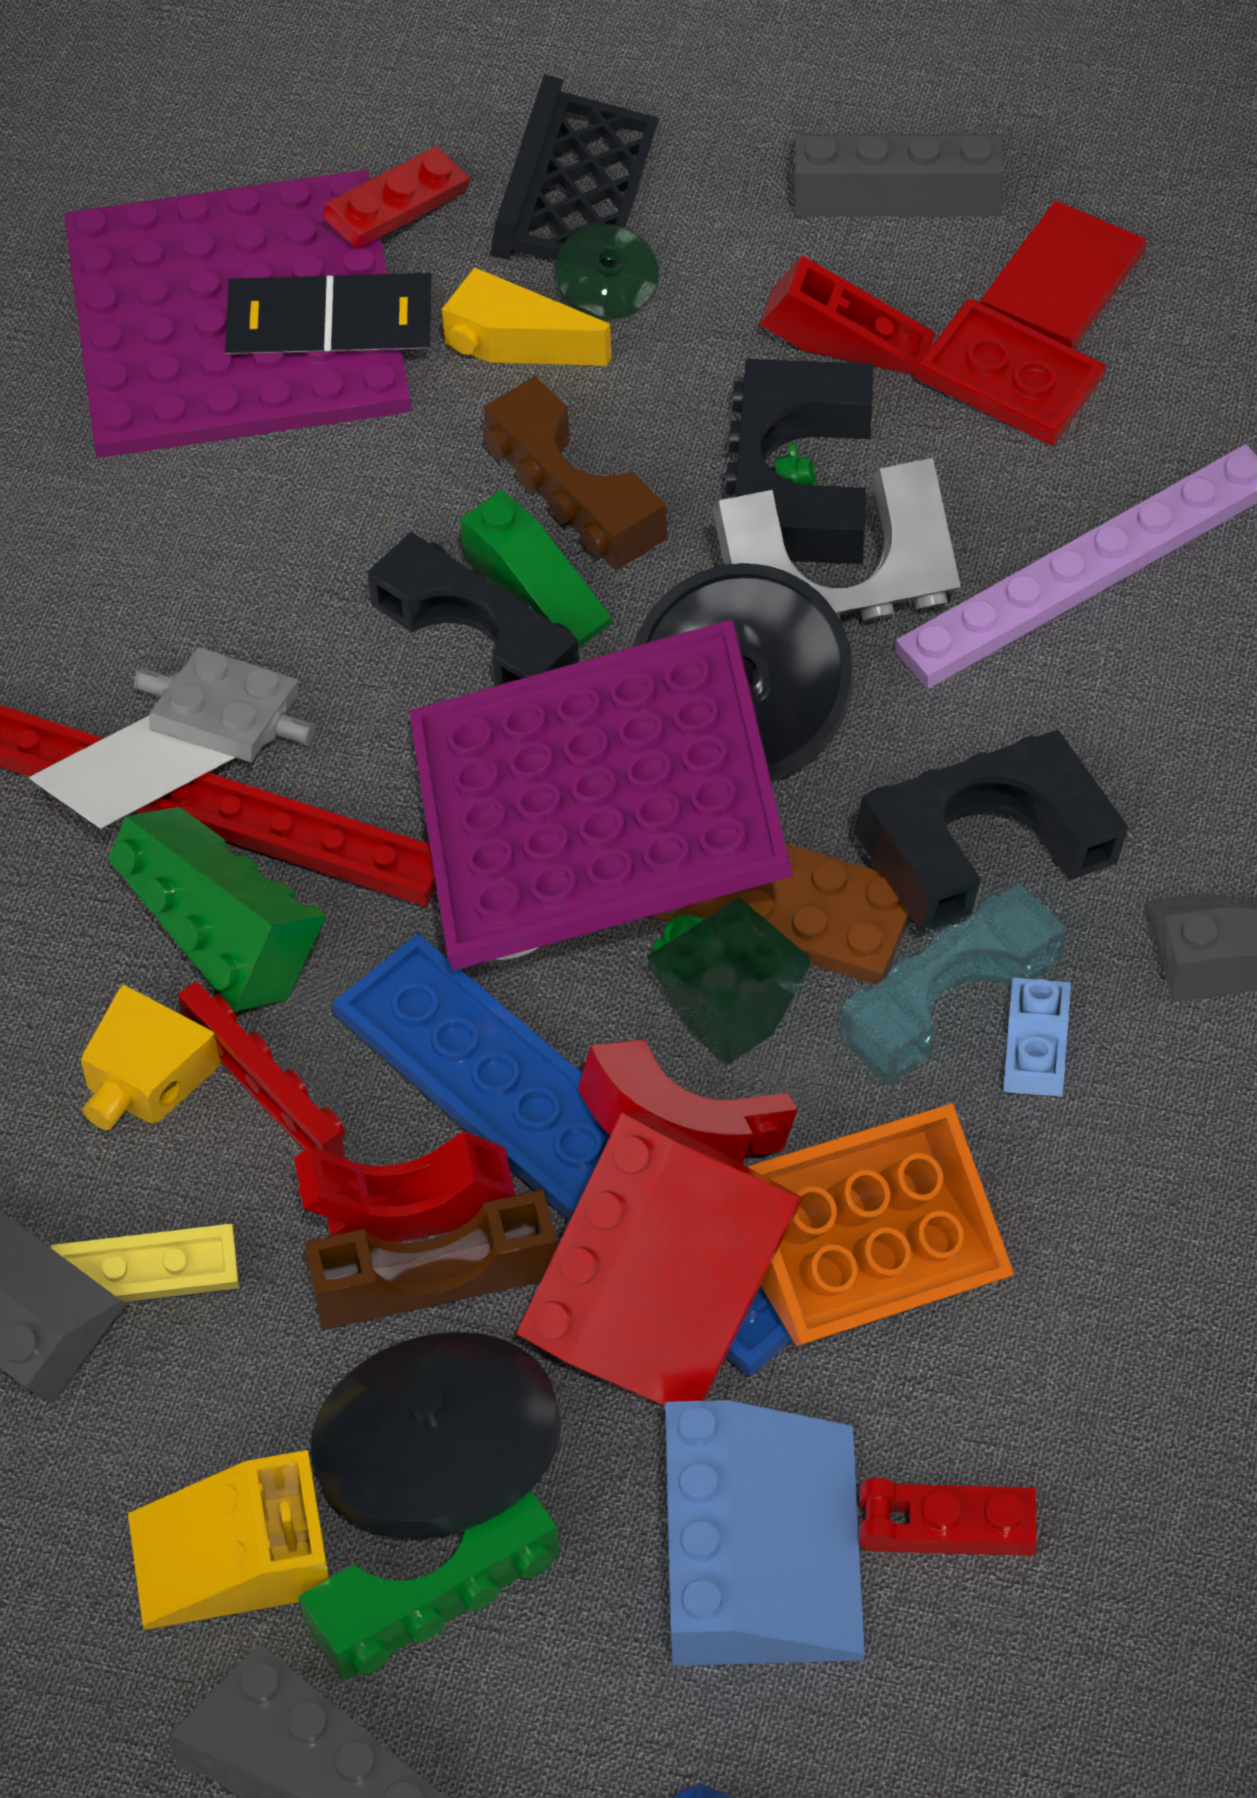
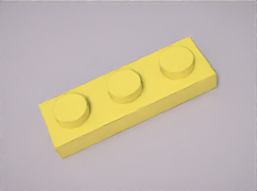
M233 1224L51 1245V1249L123 1302L240 1288Z

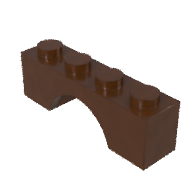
M536 376L484 406L486 430L483 432V438L490 452L498 459L504 458L516 470L517 476L525 488L529 491L536 490L548 502L551 512L562 524L568 522L578 532L583 544L593 556H601L616 571L667 540L666 504L633 472L614 476L593 475L573 467L561 456L563 450L570 442L568 408Z
M544 1189L484 1202L479 1212L468 1223L451 1233L426 1241L413 1243L388 1242L378 1239L365 1229L304 1242L322 1330L541 1282L558 1247Z

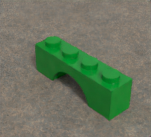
M530 1490L527 1495L503 1513L482 1524L466 1529L457 1551L449 1561L426 1576L403 1581L387 1580L371 1575L353 1564L299 1595L304 1624L342 1682L356 1674L368 1675L381 1668L388 1661L392 1653L412 1641L414 1643H422L434 1637L442 1630L446 1621L467 1609L469 1611H476L487 1606L498 1596L501 1589L520 1578L531 1579L543 1573L553 1563L554 1558L560 1555L557 1526L532 1490Z

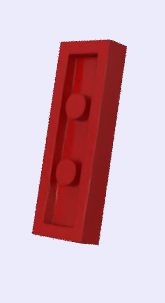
M435 146L326 202L322 217L358 249L462 195L467 191L471 177Z

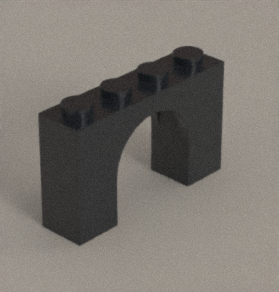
M746 359L744 380H734L733 412H741V421H731L729 453H738L737 462H727L726 495L738 497L773 490L783 542L790 561L863 564L866 488L815 486L795 483L774 472L766 463V460L782 445L801 438L870 439L874 364Z
M1058 729L1037 737H1024L1013 745L990 753H977L966 761L942 769H929L916 778L892 786L883 785L873 789L868 794L862 796L854 833L920 931L924 932L971 915L981 881L980 876L955 842L946 826L951 820L964 814L984 811L1004 814L1021 821L1037 834L1069 880L1118 863L1129 827Z

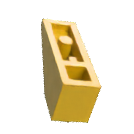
M475 267L442 308L445 344L462 354L472 355L489 363L607 366L612 359L610 323Z

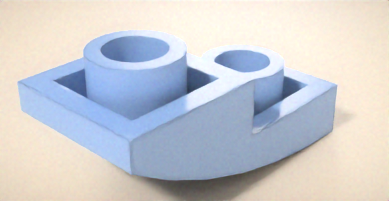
M1012 977L1003 1092L1063 1097L1071 982Z

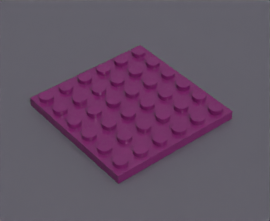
M368 169L64 213L93 440L97 458L412 412L401 349L225 354L229 279L387 274L381 237L356 249L322 217L326 202L370 180Z
M733 619L409 711L447 957L453 970L794 876Z

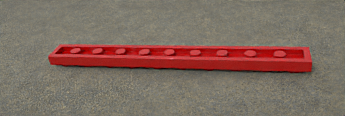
M0 705V767L30 777L104 739ZM209 772L135 810L139 813H148L181 807L227 842L425 907L428 906L437 889L430 844Z

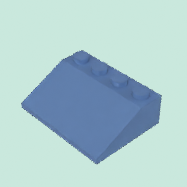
M730 1400L665 1402L672 1666L864 1661L853 1426Z

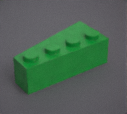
M181 807L126 816L108 860L218 994L228 1002L234 1012L288 1000L326 914L314 905L306 907L301 905L294 899L295 891L282 881L270 882L257 872L258 864L245 854L235 856L225 849V840Z

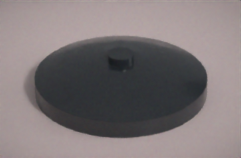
M737 563L713 567L683 580L668 591L654 605L644 619L633 647L733 619L771 781H774L799 770L811 762L824 750L838 732L847 714L853 692L854 663L851 646L844 627L829 602L816 589L799 577L784 570L760 564Z
M447 1332L430 1334L400 1342L376 1353L350 1371L335 1386L324 1401L316 1417L311 1438V1454L319 1482L326 1497L351 1522L373 1532L404 1538L442 1536L482 1524L503 1513L528 1494L547 1471L558 1448L561 1433L560 1410L552 1383L546 1371L538 1361L520 1347L506 1340L479 1333Z

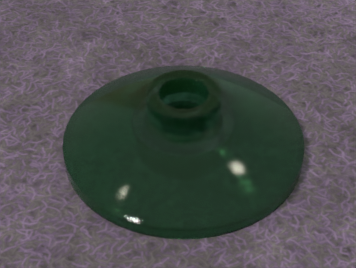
M610 224L589 226L571 235L562 245L555 265L556 283L565 300L576 310L605 320L624 318L641 310L654 295L659 277L658 262L649 244L635 232ZM600 260H612L616 262L617 265L615 267L608 268L603 266L600 263Z

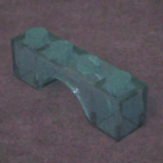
M1019 883L1002 895H991L979 906L973 916L959 926L951 925L938 934L931 946L914 958L908 956L899 961L892 968L888 977L870 990L863 988L853 994L842 1009V1042L887 1086L891 1085L932 1055L934 1022L929 1010L943 993L957 985L972 981H992L1012 987V977L1036 979L1063 959L1066 927Z

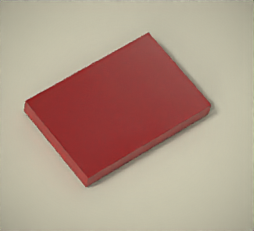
M1055 200L982 296L979 303L1074 349L1144 254L1147 239Z
M968 298L916 366L915 378L1026 434L1054 446L1104 378L1107 365Z

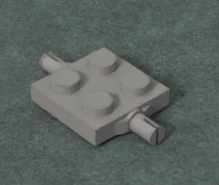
M198 647L184 667L174 675L167 676L148 670L145 667H140V671H137L134 679L135 690H141L160 697L150 711L151 730L248 762H252L260 749L278 736L309 746L315 734V723L286 715L298 697V679Z

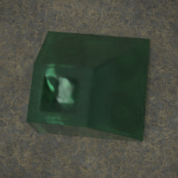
M740 897L647 956L649 967L690 1033L725 1065H728L774 1034L811 965L810 958L804 951Z

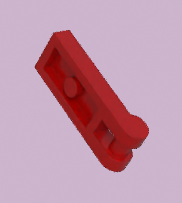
M870 1478L860 1483L859 1504L865 1509V1520L859 1524V1545L863 1549L875 1552L1036 1555V1487L896 1484L885 1478ZM891 1512L909 1513V1524H895L890 1520Z

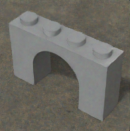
M933 458L879 468L871 475L884 535L883 552L879 564L872 575L865 582L848 588H829L818 585L808 580L794 567L785 550L773 490L718 500L712 507L724 565L737 563L760 564L789 572L816 589L829 602L839 619L841 615L861 612L862 621L895 614L893 605L914 601L916 610L944 605L948 603L946 594L952 593L961 587Z

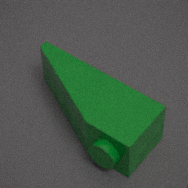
M503 490L498 491L460 518L464 560L474 569L485 574L493 585L510 596L521 597L536 613L553 624L560 623L566 626L574 634L575 638L578 639V648L612 625V617L540 523Z

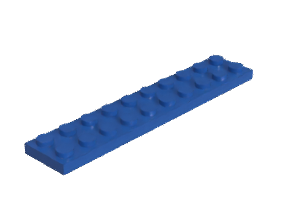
M417 933L333 1001L334 1015L467 1132L504 1146L509 1168L535 1191L544 1189L546 1201L570 1221L611 1136L592 1115L578 1089L582 1072L461 969L453 970L449 959ZM761 1286L726 1357L749 1378L792 1340Z

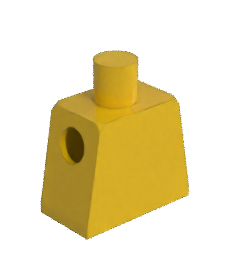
M123 984L82 1055L81 1064L86 1084L94 1093L83 1106V1114L95 1126L107 1131L111 1130L125 1111L148 1123L160 1122L221 1064L215 1033Z

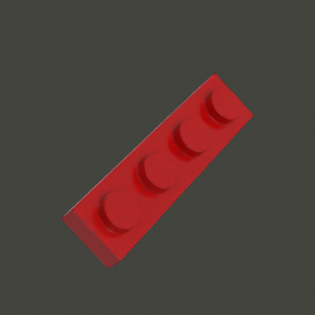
M197 981L178 993L182 1015L215 1033L222 1066L303 1151L309 1146H313L345 1158L342 1137L346 1135V1132L339 1118L328 1107L324 1106L322 1109H319L308 1098L309 1093L305 1084L293 1070L289 1068L284 1072L273 1061L272 1053L266 1042L256 1032L251 1031L247 1034L237 1024V1018L233 1009L221 995L216 994L211 997Z

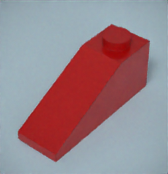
M803 255L773 286L759 324L804 351L857 363L874 364L875 367L915 375L916 366L930 349L935 335L934 331Z

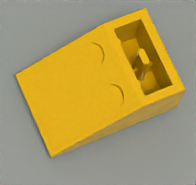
M308 1450L244 1461L128 1513L144 1630L300 1602L299 1595L330 1578Z

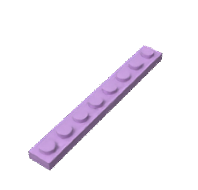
M1246 444L896 639L895 654L927 689L933 687L1257 504V455Z

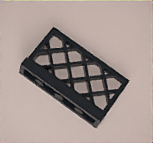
M544 74L495 222L490 255L510 260L513 249L612 276L659 118L562 92L564 79ZM566 112L586 116L593 125L574 131L565 119ZM626 127L644 133L642 138L623 144L614 131ZM602 135L611 147V150L593 156L584 142ZM572 147L582 161L563 168L553 154ZM621 161L630 172V175L612 181L602 167ZM591 172L600 186L582 193L572 179ZM560 184L570 198L551 205L542 193V190ZM609 197L619 212L601 218L591 204ZM579 209L589 223L570 230L560 216ZM548 221L558 235L544 239L529 235L528 231L530 227ZM598 234L608 248L607 254L603 255L585 250L579 241Z

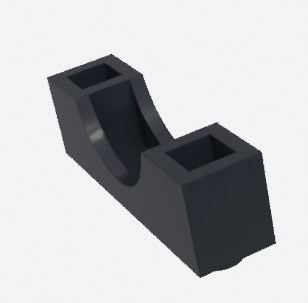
M413 532L407 534L367 571L371 605L409 631L415 632L434 624L457 623L473 627L487 635L495 644L492 653L495 686L579 663L578 639L575 638L574 634L566 626L560 623L553 624L536 613L521 597L510 596L493 585L481 571L468 569L450 557L449 553L441 545L435 542L428 543Z

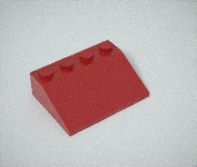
M621 1113L516 1334L571 1365L664 1406L665 1402L705 1401L804 1197L649 1113Z

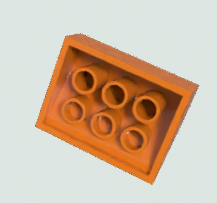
M953 1103L747 1166L804 1197L761 1284L763 1291L796 1346H801L1015 1275Z

